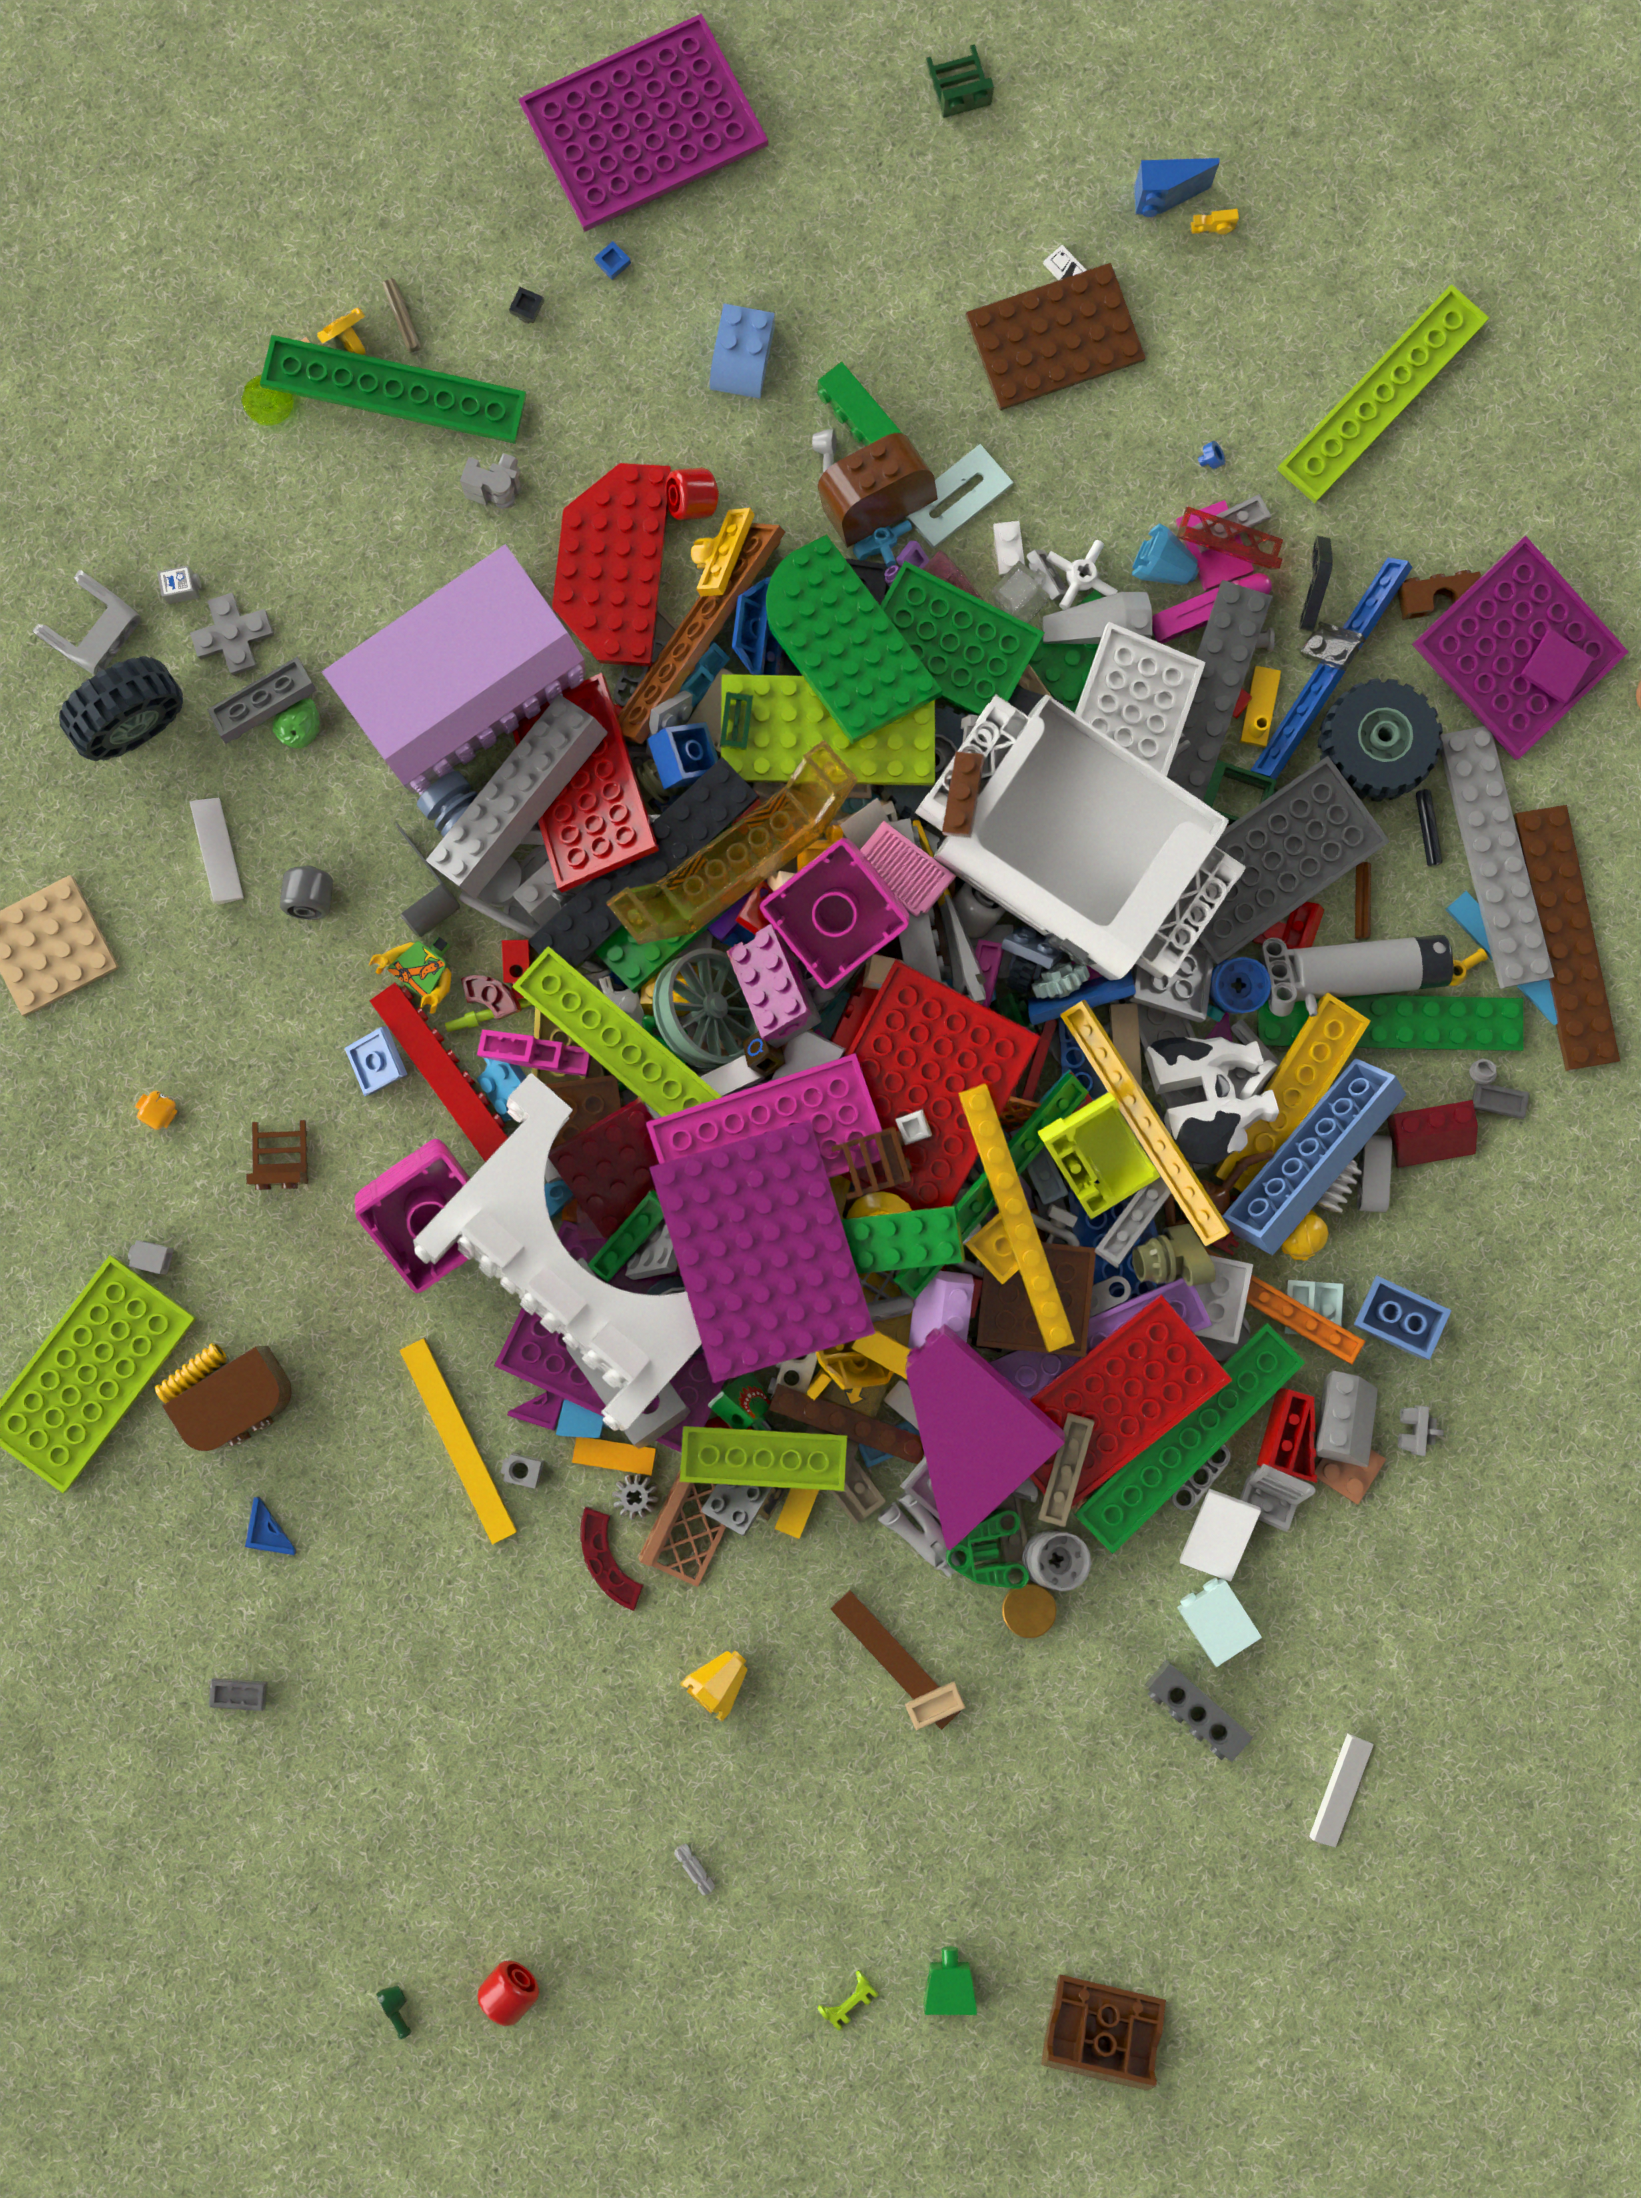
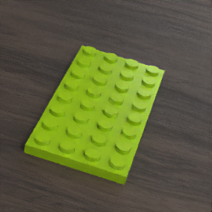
M722 674L721 731L726 692L753 695L747 750L721 747V757L734 768L745 782L874 785L935 784V700L852 744L803 676ZM731 700L726 740L732 739L736 700ZM747 701L741 702L737 735L738 742H742Z
M109 1255L1 1398L0 1447L63 1494L67 1493L197 1318L116 1257Z

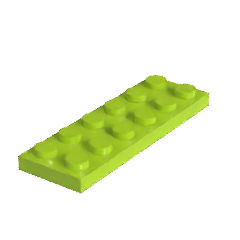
M683 1426L680 1482L844 1491L847 1436Z

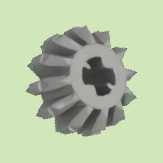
M639 1473L635 1475L634 1482L629 1474L626 1475L625 1481L627 1486L623 1482L618 1481L616 1486L622 1492L614 1491L612 1493L613 1497L621 1498V1500L613 1504L614 1507L624 1506L620 1512L621 1516H624L628 1510L631 1511L630 1520L635 1519L636 1511H638L641 1519L645 1518L644 1508L649 1512H653L655 1509L648 1501H658L657 1496L650 1495V1493L657 1490V1487H646L651 1480L649 1477L643 1483H640L641 1474ZM638 1490L641 1493L639 1498H642V1501L632 1503L629 1500L631 1496L628 1493L629 1491L634 1493Z

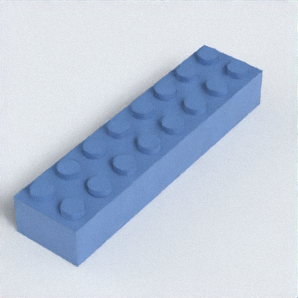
M1355 1058L1278 1149L1274 1157L1267 1162L1222 1216L1234 1235L1273 1255L1406 1096L1397 1077Z

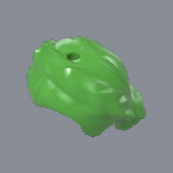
M305 698L289 706L285 711L277 713L272 723L273 732L282 743L289 747L302 749L308 746L316 738L320 725L319 712L316 710L314 701Z

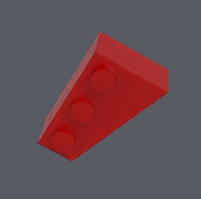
M1280 1388L1276 1392L1256 1465L1262 1466L1265 1464L1285 1474L1317 1483L1314 1462L1316 1449L1314 1448L1313 1434L1315 1431L1313 1396L1285 1388Z

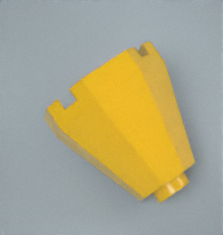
M735 1650L732 1654L725 1651L687 1675L680 1685L683 1688L690 1686L687 1692L708 1712L718 1713L716 1718L723 1721L733 1707L748 1670L744 1666L746 1660Z

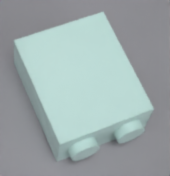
M1214 1578L1203 1585L1204 1590L1197 1595L1194 1593L1186 1595L1180 1600L1181 1605L1177 1607L1210 1661L1216 1667L1262 1638L1235 1594L1222 1578L1220 1580Z

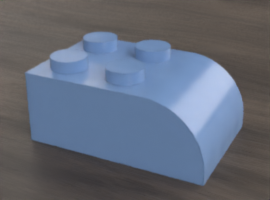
M723 304L711 365V390L761 399L775 329V313Z
M1375 1276L1354 1326L1420 1359L1430 1360L1452 1310L1379 1276Z

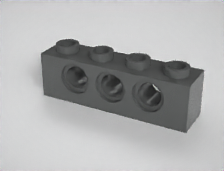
M1167 1660L1145 1684L1150 1689L1148 1695L1159 1705L1162 1702L1166 1703L1171 1708L1168 1713L1180 1724L1185 1720L1191 1726L1189 1732L1200 1742L1205 1738L1212 1744L1210 1750L1219 1759L1223 1760L1226 1757L1233 1762L1253 1738ZM1175 1688H1181L1183 1691L1182 1697L1176 1701L1171 1700V1691ZM1194 1707H1203V1714L1200 1718H1191V1710ZM1223 1725V1734L1219 1737H1212L1211 1731L1213 1727Z

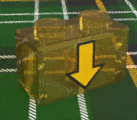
M832 1378L825 1398L875 1418L887 1387L878 1385L842 1390Z

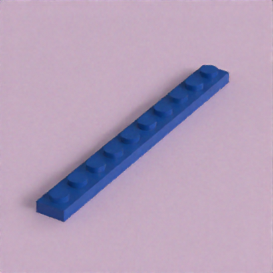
M1387 558L1250 771L1275 780L1277 779L1413 568L1409 561Z

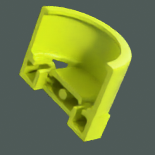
M1109 1092L1063 1120L1059 1118L1038 1131L1047 1150L1090 1219L1160 1177L1157 1169L1119 1110L1120 1105Z

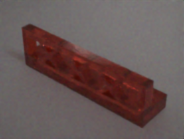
M1191 507L1185 508L1176 536L1178 539L1269 570L1280 569L1283 558L1278 557L1284 539ZM1190 516L1199 517L1204 528L1198 530L1187 526ZM1206 520L1212 521L1213 523L1208 525ZM1216 524L1223 525L1228 536L1224 538L1215 536L1210 528ZM1230 528L1235 529L1237 531L1232 533ZM1241 532L1247 533L1251 544L1248 546L1239 544L1234 536ZM1265 540L1273 542L1272 553L1268 554L1260 551L1258 544Z

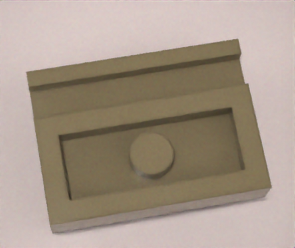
M855 1458L845 1480L844 1491L829 1490L855 1525L887 1502Z

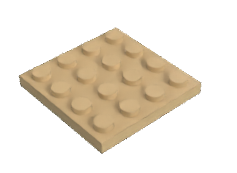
M71 875L0 911V973L21 1015L24 1017L119 969L74 877Z

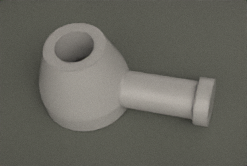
M826 429L813 434V451L824 455L823 473L834 464L837 444L835 429Z

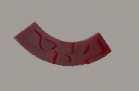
M585 1506L581 1520L580 1541L588 1571L607 1596L623 1607L635 1611L644 1584L635 1581L625 1574L613 1558L608 1542V1525L611 1515Z

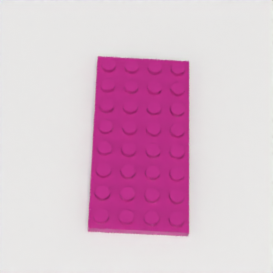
M856 1054L646 1122L659 1164L810 1120L828 1179L850 1172L843 1149L832 1152L831 1146L882 1131ZM875 1139L865 1142L871 1165L881 1162ZM859 1144L849 1147L855 1170L866 1167Z

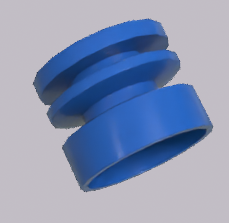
M1240 957L1224 960L1212 970L1209 998L1216 1007L1224 1012L1233 1014L1253 1012L1263 1006L1269 997L1271 990L1270 975L1264 965L1255 959ZM1231 983H1241V989L1235 990V988H1231Z

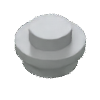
M1480 1059L1474 1062L1469 1070L1471 1078L1483 1085L1491 1084L1497 1076L1495 1064L1487 1059Z

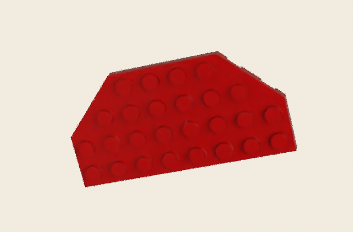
M619 463L563 508L552 608L600 664L651 667L668 513L665 484L669 473L672 472L671 466Z

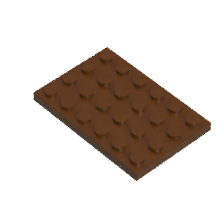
M1111 263L966 312L965 315L1000 411L1135 365L1146 359Z

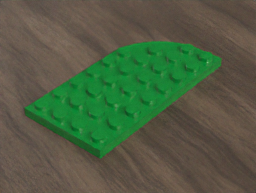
M827 534L796 549L780 562L770 579L766 594V615L769 628L852 744L942 696L943 690Z

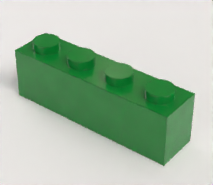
M842 361L818 379V397L825 405L829 403L832 406L836 419L841 424L846 423L851 429L850 434L857 443L862 442L866 447L889 434L902 433Z

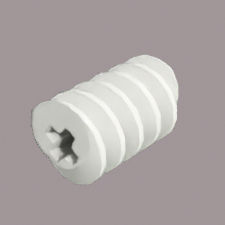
M1352 1160L1315 1205L1331 1212L1342 1213L1343 1210L1337 1204L1338 1202L1347 1203L1348 1200L1342 1194L1352 1193V1190L1347 1186L1348 1183H1357L1352 1174H1362L1356 1167L1357 1163Z

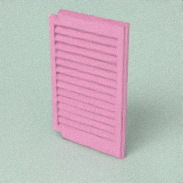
M885 821L882 822L860 850L906 909L915 917H918L921 911L926 914L956 877V875Z

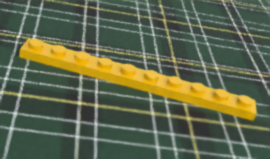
M1082 1000L1060 1014L1107 1091L1117 1100L1120 1105L1119 1110L1204 1245L1207 1246L1230 1232L1229 1227L1086 1000Z
M982 1084L958 1093L1046 1348L1051 1352L1075 1343L987 1085Z

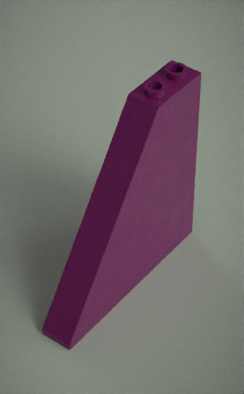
M944 1323L939 1329L934 1328L928 1333L925 1338L926 1342L920 1348L916 1346L908 1353L905 1371L947 1549L952 1550L1065 1443V1433Z

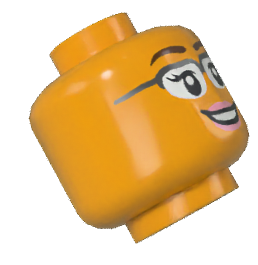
M153 1091L149 1096L143 1094L135 1106L139 1109L137 1114L138 1120L155 1130H160L162 1127L167 1129L178 1112L175 1109V1101L159 1091Z

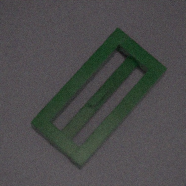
M726 692L720 747L747 750L753 695ZM731 700H736L732 739L726 740ZM747 701L742 742H738L737 735L741 702Z

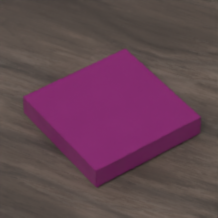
M1548 630L1520 675L1563 704L1568 701L1594 658L1553 630Z

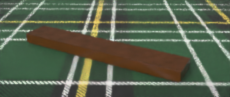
M850 1589L830 1607L832 1612L912 1699L940 1688ZM961 1710L936 1721L935 1724L942 1730Z

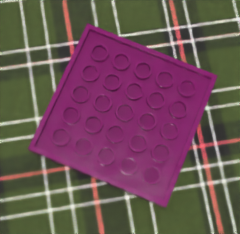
M1527 536L1522 537L1411 644L1515 760L1520 759L1629 652ZM1548 630H1553L1594 658L1568 701L1563 704L1520 675Z

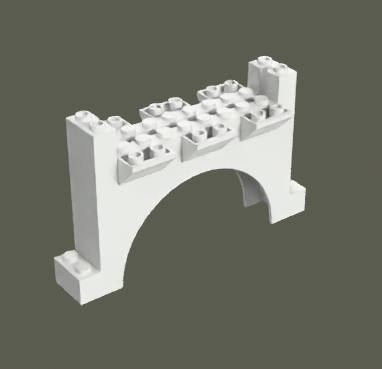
M530 1073L508 1097L507 1101L508 1114L520 1123L521 1120L524 1122L414 1239V1246L416 1247L414 1253L426 1264L429 1261L436 1264L457 1241L459 1244L458 1250L469 1260L474 1257L480 1262L478 1268L489 1278L493 1275L497 1279L501 1278L500 1284L509 1293L513 1294L516 1291L520 1295L519 1298L522 1300L520 1305L529 1314L532 1315L536 1312L542 1318L540 1323L551 1333L555 1330L559 1334L562 1332L565 1335L563 1338L565 1343L574 1350L578 1347L581 1349L580 1352L584 1355L582 1361L593 1370L599 1368L604 1373L602 1378L611 1387L619 1386L622 1388L601 1413L605 1416L603 1421L611 1429L623 1431L634 1422L702 1344L687 1292L662 1296L635 1294L605 1284L584 1270L561 1244L549 1219L546 1207L544 1174L551 1145L560 1129L569 1120L568 1116L573 1110L536 1076Z

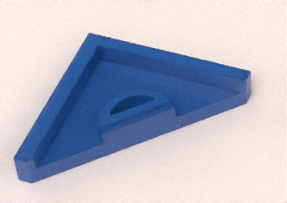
M254 1497L245 1547L295 1555V1547L261 1498Z

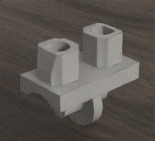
M1414 1405V1408L1400 1409V1423L1413 1424L1412 1435L1399 1433L1398 1448L1411 1451L1415 1455L1425 1456L1426 1442L1427 1445H1435L1436 1435L1444 1436V1430L1436 1429L1437 1418H1429L1428 1420L1429 1407Z

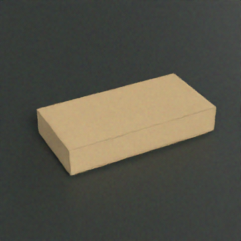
M954 1681L905 1703V1707L916 1730L966 1708Z

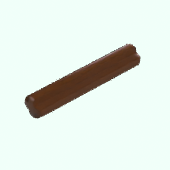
M1361 862L1356 866L1355 938L1365 940L1371 936L1370 862Z

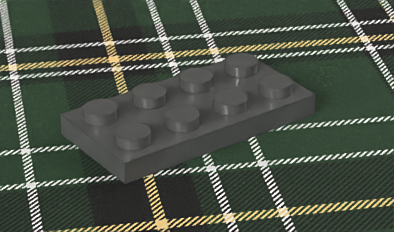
M297 656L207 710L220 737L227 744L232 740L238 739L242 734L255 726L262 725L265 720L277 713L285 711L299 700L309 697L311 693L316 691V688Z

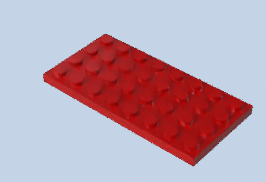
M602 673L584 680L574 689L569 687L562 691L564 698L593 716L608 733L538 820L557 889L561 893L659 850L607 681ZM548 701L540 706L541 711L531 719L524 717L518 722L520 726L513 731L516 746H518L550 706Z
M1162 1294L1086 1353V1357H1081L1029 1399L1062 1430L1064 1429L1068 1413L1094 1420V1426L1071 1507L1232 1381L1231 1377ZM1057 1451L1029 1476L1044 1495Z

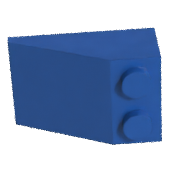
M1219 158L1141 160L1134 185L1136 214H1143L1145 217L1162 214L1211 188L1220 163Z

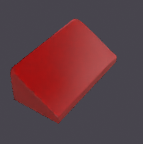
M1306 901L1290 913L1282 937L1287 950L1312 947L1325 911L1320 904Z

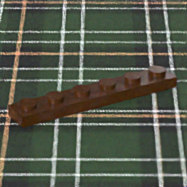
M781 1384L776 1385L768 1410L835 1435H845L851 1441L916 1465L923 1459L924 1449L921 1436L818 1398L813 1400L807 1394Z

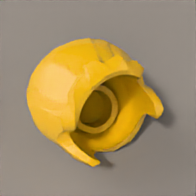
M1311 1209L1281 1245L1284 1254H1289L1294 1260L1307 1261L1309 1257L1314 1256L1315 1253L1320 1251L1325 1246L1329 1235L1328 1227L1323 1219L1318 1217Z

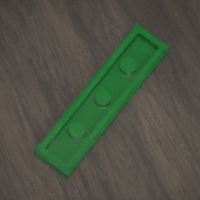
M652 1189L587 1265L605 1282L608 1283L664 1218L656 1191Z

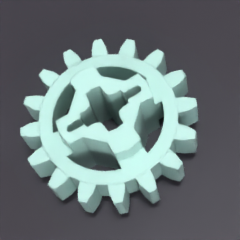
M1071 962L1065 964L1058 963L1052 968L1041 973L1042 977L1038 981L1034 980V983L1031 985L1037 998L1041 997L1043 999L1047 996L1051 999L1054 997L1062 998L1079 989L1080 985H1082L1081 982L1087 981L1090 974L1086 965L1080 966L1077 963L1072 965Z

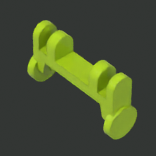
M859 1969L855 1972L858 1977L856 1991L841 2006L830 2008L820 2004L817 2007L821 2015L826 2020H829L839 2031L843 2029V2026L838 2020L841 2018L845 2024H848L851 2019L846 2013L860 2000L868 2006L872 2002L867 1996L869 1992L874 1998L879 1996L878 1992L869 1983L867 1977Z

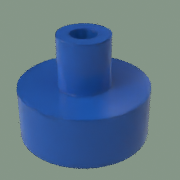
M1216 441L1203 446L1204 455L1198 457L1199 464L1202 467L1209 464L1212 469H1217L1225 464L1224 453Z

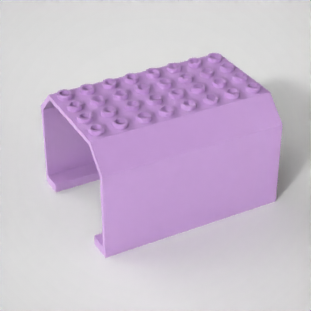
M506 544L322 671L325 678L401 783L413 795L416 793L422 795L432 785L431 782L454 771L453 767L460 762L463 765L470 762L476 757L474 752L481 747H484L486 750L498 741L497 736L504 731L506 734L513 732L520 726L518 724L520 720L524 717L531 719L541 711L540 706L547 701L551 704L558 694L562 695V691L570 686L571 689H574L584 681V675H586L584 658Z

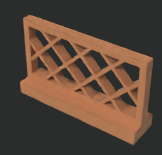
M679 1470L638 1558L641 1563L649 1567L653 1566L694 1586H699L726 1526L720 1524L709 1529L705 1514L702 1512L699 1497L713 1492L716 1487L714 1484L710 1483L712 1488L697 1493L694 1482H680ZM692 1488L694 1494L688 1496ZM696 1499L700 1512L685 1518L682 1510L684 1503ZM679 1514H681L682 1519L676 1521ZM702 1516L706 1530L691 1536L687 1522ZM684 1523L688 1537L673 1542L670 1534L672 1528ZM717 1531L714 1538H712L711 1533ZM708 1534L711 1542L709 1549L697 1553L693 1540ZM669 1538L670 1544L665 1545L667 1539ZM690 1541L695 1555L679 1560L675 1546ZM670 1548L673 1549L676 1562L664 1565L657 1561L662 1551ZM705 1556L701 1564L700 1557ZM696 1559L699 1570L695 1578L684 1574L681 1564ZM679 1566L680 1572L673 1569V1567Z

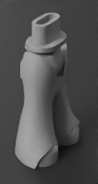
M905 1491L897 1498V1501L911 1514L924 1532L921 1533L909 1521L895 1502L884 1509L877 1519L884 1526L903 1537L936 1570L941 1569L949 1577L955 1570L946 1562L947 1548L942 1527L930 1511ZM955 1551L951 1556L952 1563L954 1565L963 1564V1561L957 1555L958 1551Z

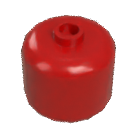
M700 467L676 469L669 473L665 484L668 510L678 520L703 519L712 516L717 509L719 490L711 471Z
M507 1960L497 1965L480 1985L477 1999L482 2011L489 2019L502 2026H514L538 2000L540 1989L535 1977L526 1967L515 1961Z

